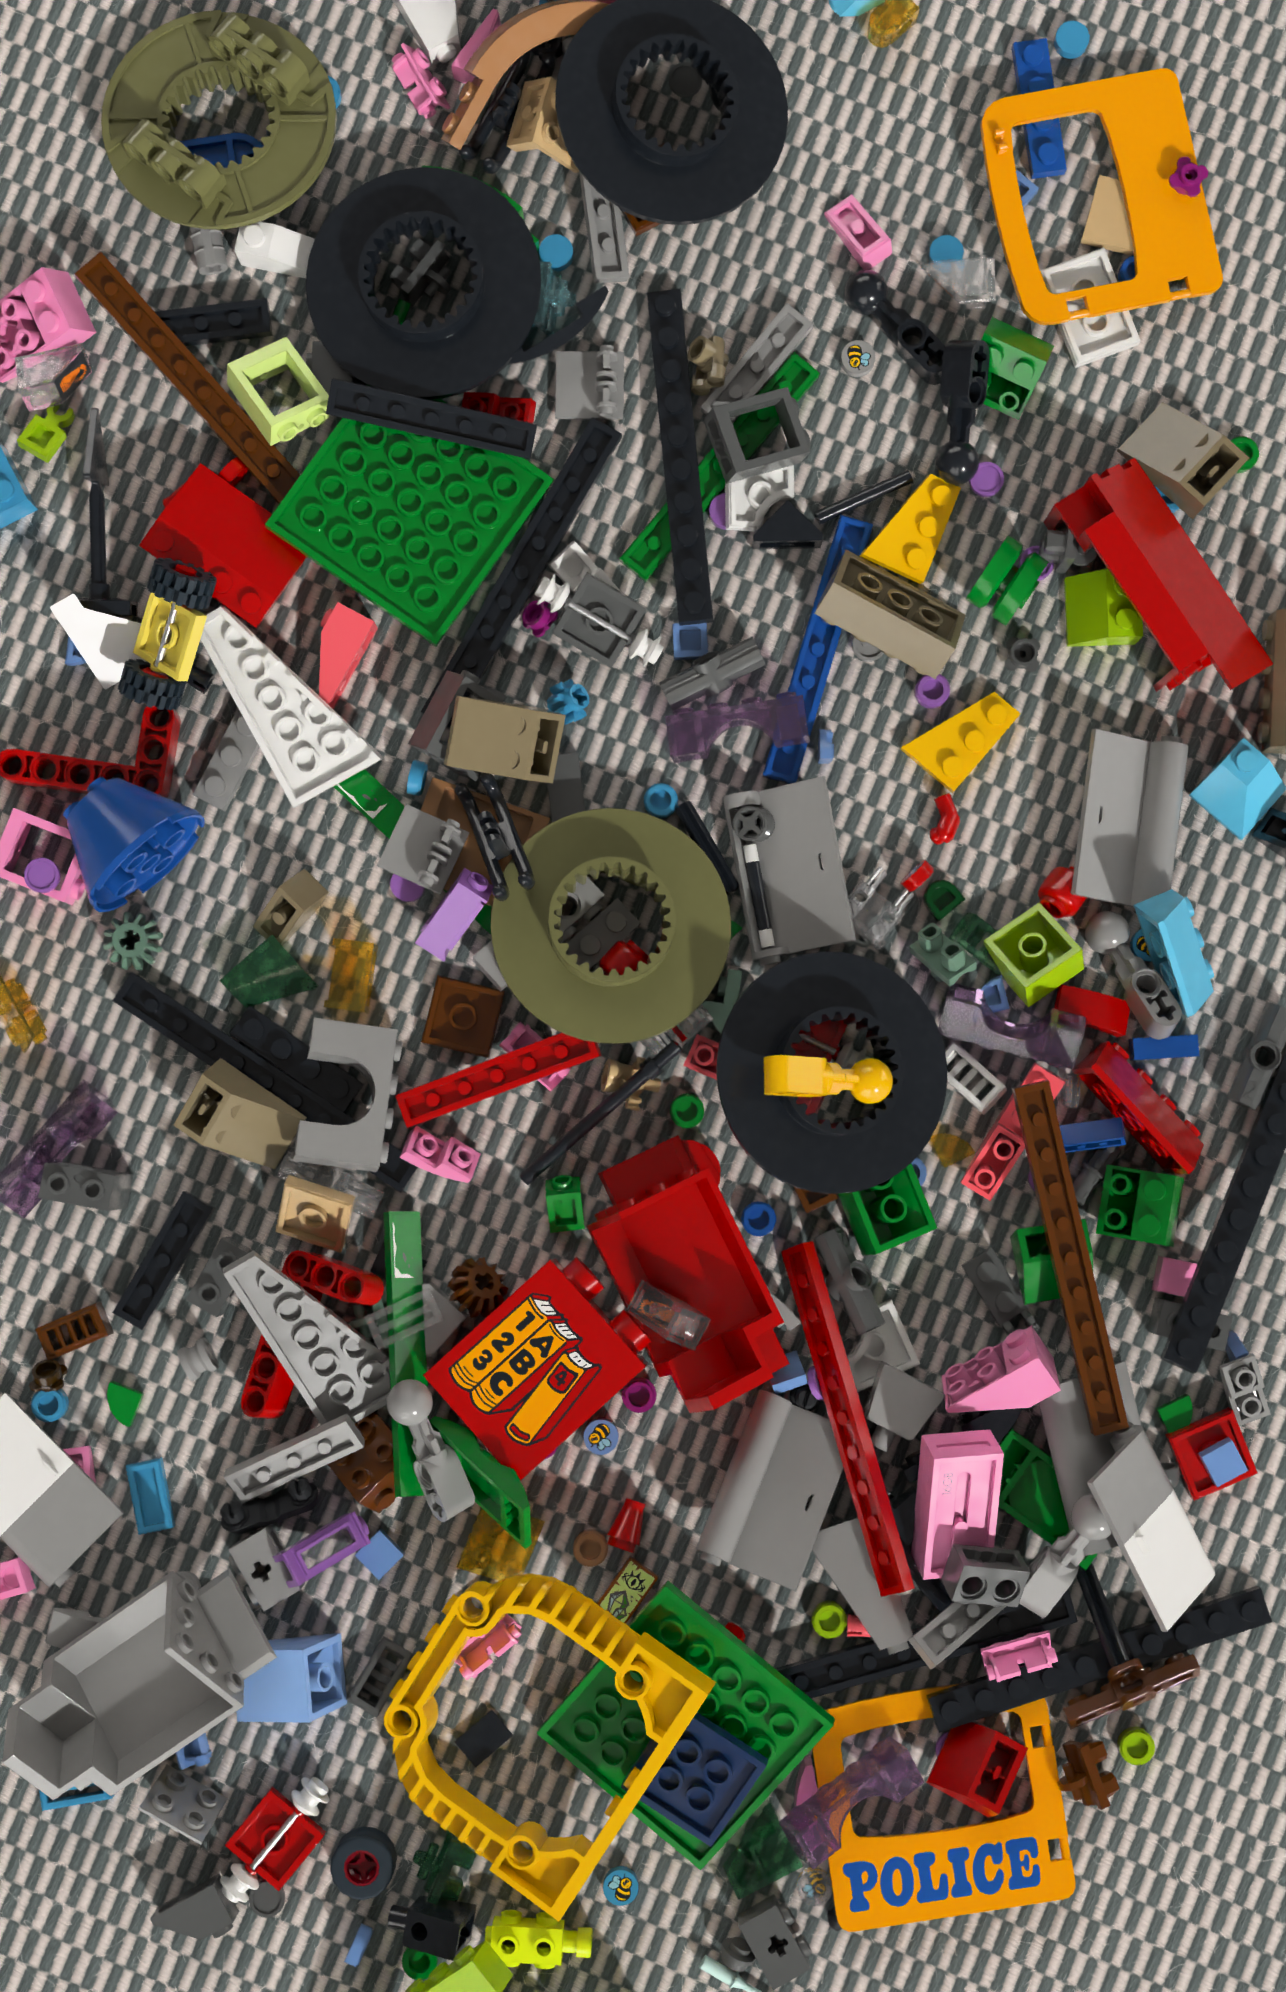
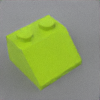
M1108 568L1064 578L1067 647L1135 645L1143 637L1142 619Z
M1040 902L983 940L985 947L1006 983L1028 1008L1084 970L1082 948Z

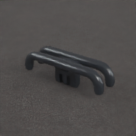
M532 49L514 62L469 143L464 144L461 150H458L462 160L470 161L477 156L494 125L506 131L493 155L483 160V169L488 174L496 173L511 151L506 145L521 97V89L518 83L528 66ZM552 52L544 53L542 65L536 79L552 77L556 63Z
M482 773L480 781L490 798L498 822L490 811L480 813L478 805L466 784H457L455 793L466 812L493 885L492 893L497 900L505 901L510 893L498 860L509 855L512 856L519 875L518 882L524 889L533 888L535 878L497 781L492 774Z

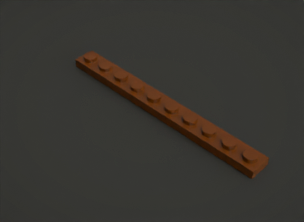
M99 252L74 273L78 281L230 451L244 463L247 470L273 499L280 504L300 477V474L274 445L270 446L254 422L103 253Z
M1043 1080L1012 1088V1093L1091 1434L1097 1436L1129 1428L1050 1083L1048 1080Z

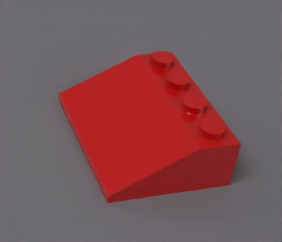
M201 463L159 515L139 544L143 550L156 559L171 558L173 561L180 560L185 564H193L196 568L205 569L204 572L212 573L217 578L212 598L256 629L262 624L307 559L304 554L265 527V523L272 513Z
M1102 1042L1072 1069L1073 1073L1115 1118L1122 1117L1124 1128L1166 1173L1190 1174L1195 1169L1204 1146L1198 1139L1201 1133L1189 1120L1186 1119L1183 1122L1174 1113L1177 1107L1166 1095L1161 1094L1159 1096L1150 1087L1153 1081L1142 1069L1138 1068L1135 1070L1126 1061L1129 1055L1118 1043Z

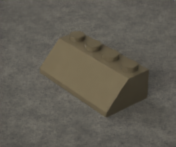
M847 549L831 576L814 613L820 616L826 623L846 630L857 640L868 642L882 650L888 657L897 658L912 666L916 672L928 675L934 679L937 678L955 651L965 619L964 613Z
M1279 609L1273 612L1268 617V620H1264L1262 626V640L1267 641L1266 653L1274 664L1261 672L1262 675H1265L1264 688H1261L1259 693V708L1263 709V722H1260L1258 725L1257 741L1262 743L1261 753L1286 754V609Z

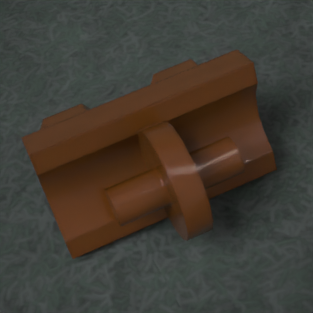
M1095 1739L1082 1743L1070 1740L1062 1744L1068 1763L1062 1765L1065 1776L1057 1782L1059 1789L1065 1792L1071 1791L1074 1800L1082 1799L1085 1806L1097 1805L1100 1810L1111 1806L1108 1798L1120 1788L1112 1772H1098L1096 1764L1107 1759V1752L1103 1742Z

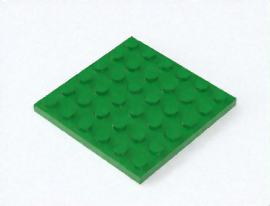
M431 399L434 401L446 403L442 399ZM342 418L265 523V527L430 644L437 647L550 489L554 479L522 457Z
M667 1581L629 1624L630 1628L639 1635H642L645 1631L714 1680L716 1684L697 1712L769 1759L766 1768L712 1847L640 1800L632 1810V1814L701 1870L833 1727L835 1718L670 1581ZM599 1659L539 1727L537 1734L613 1798L616 1794L623 1798L626 1791L620 1788L622 1782L651 1738L646 1735L645 1722L637 1700L626 1699L617 1691L615 1686L616 1672ZM630 1671V1675L635 1681L643 1682L642 1675L639 1672Z

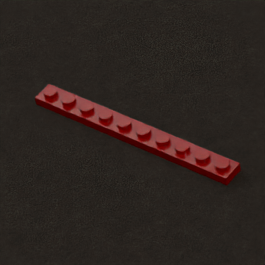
M813 1241L804 1242L781 1251L873 1571L881 1597L906 1592L915 1588L840 1335L839 1326L835 1318L819 1258Z

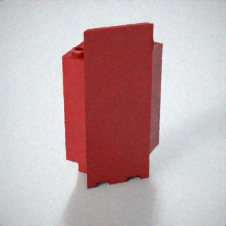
M1136 458L1128 460L1122 466L1118 464L1108 468L1101 475L1097 473L1091 475L1084 486L1054 504L1043 522L1047 529L1057 530L1066 524L1084 552L1092 547L1095 549L1174 667L1153 686L1156 692L1165 686L1171 691L1186 681L1195 671L1200 672L1211 664L1214 665L1228 688L1232 690L1274 664Z
M679 1135L598 1173L613 1205L594 1214L597 1221L587 1225V1228L628 1313L652 1340L645 1348L659 1377L672 1376L689 1413L715 1410L774 1378L772 1373L790 1364L773 1328L784 1323L779 1310L710 1169L696 1171ZM647 1284L688 1306L674 1333L633 1312Z

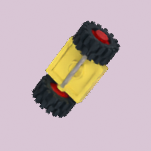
M158 558V560H154L147 585L150 595L133 653L142 659H136V661L133 659L126 660L118 685L119 692L124 694L126 698L135 699L134 702L138 704L144 703L150 708L156 706L160 710H164V708L167 710L178 709L207 618L206 615L195 608L207 609L210 605L217 578L212 573L204 572L205 569L196 568L193 564H185L180 560L173 561L171 558Z

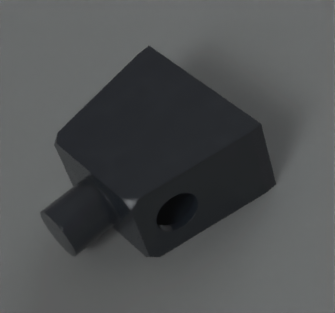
M419 1896L409 1908L393 1904L389 1912L387 1924L388 1927L404 1930L402 1944L405 1947L453 1961L455 1956L471 1941L477 1905L429 1896Z

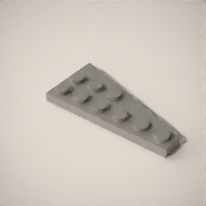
M254 1250L222 1268L225 1278L320 1425L344 1414H348L351 1420L356 1423L387 1404V1397L391 1390L389 1355Z

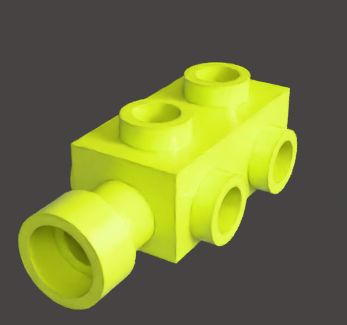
M504 1910L501 1912V1916H494L492 1926H486L485 1940L507 1967H516L523 1963L534 1964L539 1969H552L555 1965L561 1966L563 1953H576V1957L591 1958L593 1928L578 1927V1931L564 1930L565 1920L561 1919L558 1922L545 1911L537 1913L536 1918L522 1917L521 1911ZM505 1940H511L515 1944V1946L503 1945L502 1942ZM540 1942H547L550 1947H538V1944Z

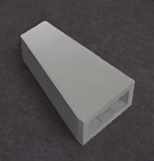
M856 1518L820 1530L812 1552L879 1650L887 1648L889 1655L909 1649L907 1641L913 1636L901 1597L899 1593L881 1597L859 1519Z

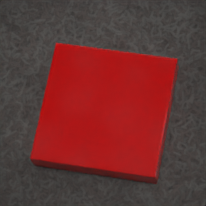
M1229 1407L1190 1423V1425L1170 1434H1165L1175 1461L1179 1465V1471L1190 1498L1193 1501L1258 1474L1234 1412ZM1229 1437L1234 1442L1248 1471L1216 1487L1197 1453Z

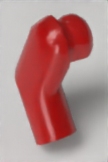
M947 793L934 799L941 818L937 827L931 828L929 835L931 841L936 845L952 841L960 824V817L951 794Z

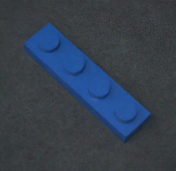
M1047 38L1014 42L1011 50L1018 95L1054 88ZM1059 118L1023 124L1031 179L1065 175L1067 167Z

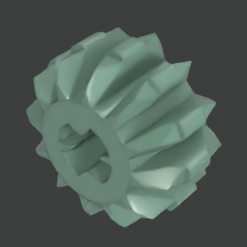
M125 912L123 914L124 924L120 920L113 918L111 923L116 930L114 932L110 930L104 931L105 936L112 938V942H107L103 945L104 950H115L110 955L109 960L113 963L121 960V968L128 970L132 963L136 970H143V959L149 964H154L155 958L150 953L152 950L161 953L163 950L161 946L154 944V941L163 938V933L152 932L156 928L157 922L155 920L146 922V915L140 912L136 915L135 919L131 913ZM132 934L140 937V941L134 945L135 949L127 946V941L132 940Z

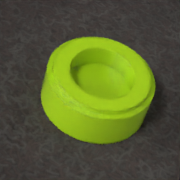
M823 1601L813 1609L811 1621L818 1635L831 1639L840 1636L847 1626V1616L840 1604L834 1601Z
M1129 1727L1119 1735L1117 1747L1125 1761L1132 1765H1143L1151 1760L1155 1752V1744L1146 1730L1140 1727Z

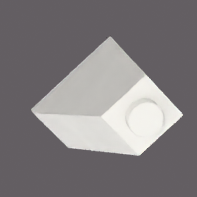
M393 0L421 49L429 59L431 66L438 62H448L461 50L456 0Z

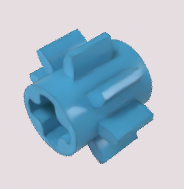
M569 679L549 688L553 695L547 700L548 710L566 715L564 725L573 721L576 722L587 716L584 708L589 704V695L582 685L574 684L572 679Z

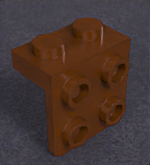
M375 1411L354 1423L365 1439L364 1448L327 1465L359 1504L380 1513L383 1509L389 1507L396 1497L392 1430Z

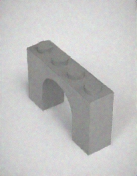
M314 1017L307 1059L345 1064L358 1070L370 1085L372 1103L370 1110L363 1118L348 1125H331L300 1120L297 1127L293 1161L377 1172L380 1163L386 1164L389 1143L383 1142L385 1129H391L394 1112L393 1108H388L389 1095L396 1094L398 1075L392 1074L394 1061H400L402 1041L397 1040V1029Z

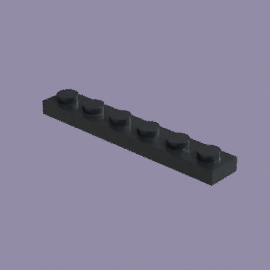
M332 378L326 414L526 459H531L537 423Z

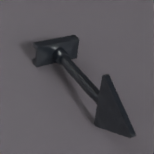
M91 408L83 478L91 481L89 494L91 583L88 584L89 598L77 599L83 608L112 616H138L137 602L110 598V584H107L105 497L102 486H109V477L99 409Z

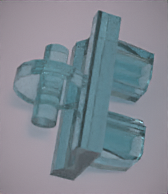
M540 262L541 296L538 311L532 325L533 327H538L545 334L555 333L557 316H564L565 307L574 306L577 298L576 294L568 291L569 282L562 280V274L553 270L550 262Z

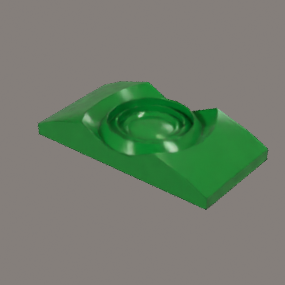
M434 1416L429 1420L434 1431L440 1432L444 1444L449 1445L459 1457L473 1490L475 1502L524 1549L528 1548L532 1544L530 1504L526 1491L514 1468L501 1465L493 1455L480 1448L476 1435L470 1429L453 1421Z
M1011 1428L999 1444L1004 1452L999 1507L1053 1545L1058 1537L1066 1536L1069 1533V1527L1052 1457ZM1097 1554L1085 1556L1079 1565L1086 1570Z

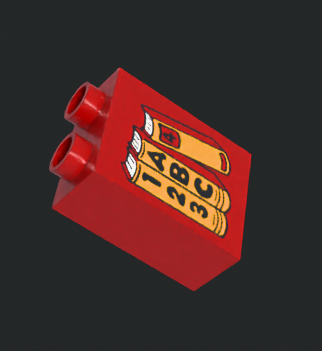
M578 1257L574 1258L565 1268L556 1259H550L423 1375L500 1464L514 1468L520 1481L648 1364V1361L639 1352L652 1341L651 1338L625 1309L612 1320L606 1316L592 1300L605 1287Z

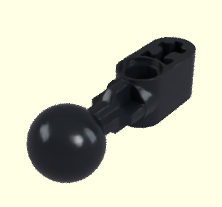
M861 270L854 273L848 279L844 290L845 301L850 309L861 315L873 314L881 322V331L896 346L899 356L917 375L930 385L941 384L945 345L922 321L913 319L904 309L895 308L888 301V287L886 281L879 273L873 270ZM914 335L920 341L917 344L910 345L905 343L903 339Z
M950 340L943 352L940 398L943 405L948 407L947 422L950 425L949 442L938 451L935 467L940 478L953 485L967 483L976 475L979 468V456L976 449L969 443L970 427L975 423L976 409L983 405L987 394L990 351L987 343L983 340Z

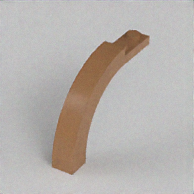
M558 0L529 8L499 26L482 42L464 67V70L473 75L474 79L472 82L468 81L459 95L461 103L455 114L451 112L442 126L444 134L441 139L461 150L495 86L519 57L543 42L558 37L575 35L595 13L609 4L594 0Z

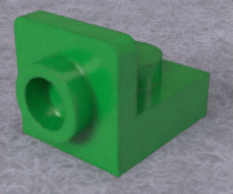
M559 1175L553 1179L546 1180L545 1190L550 1233L585 1229L580 1177Z

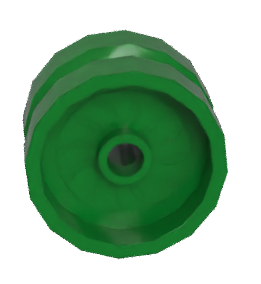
M1010 535L1006 537L966 598L967 601L981 609L988 604L995 593L1000 595L1001 597L991 610V617L1005 626L1018 607L1020 609L1023 608L1039 584L1037 579L1049 563L1047 559L1033 552L1027 556L1020 568L1015 566V562L1023 551V544Z

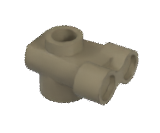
M698 336L689 347L688 360L697 365L691 385V392L695 395L705 396L709 394L710 388L722 387L725 383L726 366L729 357L724 353L725 341L721 337L712 336L708 339L704 336Z

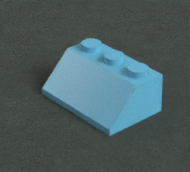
M1171 889L1134 904V908L1154 970L1160 974L1179 1003L1182 1013L1190 1017L1199 1010L1214 992L1210 980L1214 978V973L1207 959L1203 958L1201 948L1204 947V941L1199 930L1193 926L1191 917L1194 916V909L1190 900Z

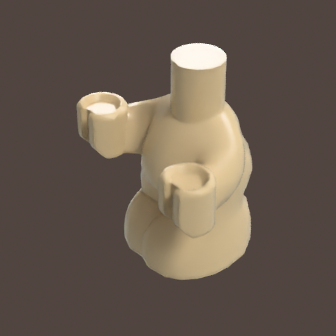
M637 1057L633 1065L623 1064L610 1058L607 1059L601 1077V1091L614 1092L640 1069L639 1065L646 1058ZM649 1079L626 1099L625 1108L639 1111V1103L641 1104L642 1102L639 1095L644 1090L658 1093L661 1079Z

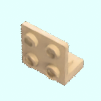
M552 77L525 81L506 146L515 152L539 149L572 172L579 173L578 168L567 152L557 122L555 107L557 80Z

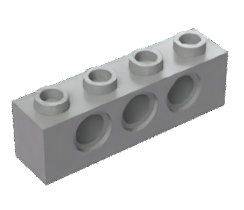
M588 876L586 884L582 885L576 881L575 892H568L567 900L574 903L576 912L571 916H559L561 918L559 930L563 931L562 943H565L577 932L574 925L583 917L589 921L603 908L600 902L603 900L604 894ZM491 940L473 956V962L501 992L507 984L500 973Z

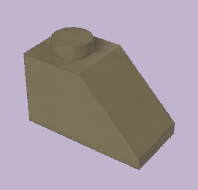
M304 868L278 887L253 927L278 950L316 912L329 892Z

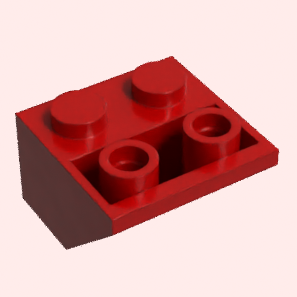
M973 1722L952 1728L947 1734L926 1783L989 1818L999 1815L1028 1748L996 1730Z

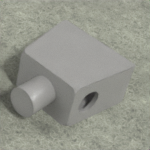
M881 1360L864 1413L867 1419L877 1424L871 1436L873 1446L888 1452L896 1434L912 1441L945 1395L940 1390Z

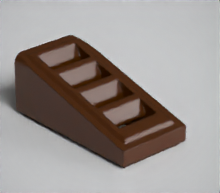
M101 1301L35 1329L47 1359H55L114 1334ZM87 1314L90 1315L97 1332L93 1335L84 1317ZM76 1319L85 1337L81 1340L72 1322ZM64 1324L73 1342L67 1345L60 1327ZM54 1330L61 1347L60 1349L54 1350L47 1331Z

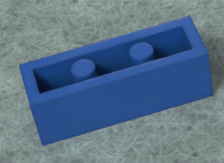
M1198 1034L1169 1036L1161 1040L1151 1037L1128 1039L1130 1061L1199 1056Z
M1122 1117L1059 1125L1066 1153L1126 1145Z

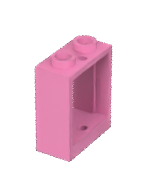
M13 808L0 839V877L29 888L24 877L14 874L13 871L32 825L71 840V836L67 828ZM76 853L60 891L54 889L42 894L72 906L75 899L79 900L82 897L85 885Z

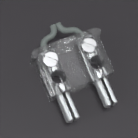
M878 867L866 882L861 879L848 895L854 932L866 941L861 942L856 939L845 942L844 944L848 947L852 944L860 947L871 945L876 950H881L886 943L885 939L904 917L903 909L914 897L913 892H911L900 907L897 908L909 890L904 889L893 904L878 893L875 889L886 877L887 872L885 870L874 884L869 886L883 868ZM856 895H863L865 901H858ZM883 916H889L892 919V923H886L883 920Z

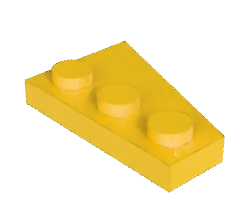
M933 474L928 475L859 556L918 584L923 583L961 487L949 484Z
M993 692L902 746L900 750L953 793L1019 717L1020 713L996 692Z

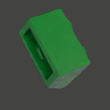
M992 317L981 339L987 343L990 351L987 394L983 404L1019 420L1044 370L1054 345Z
M1107 1165L1096 1234L1174 1247L1184 1178Z
M1085 1218L1081 1219L1093 1269V1251ZM1043 1225L1016 1229L1010 1236L1023 1304L1027 1305L1060 1299Z

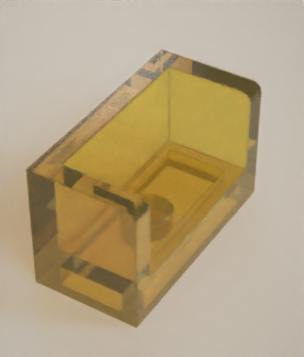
M333 938L332 945L335 946L329 997L328 1000L324 1001V1007L327 1009L369 1014L378 946L375 943Z

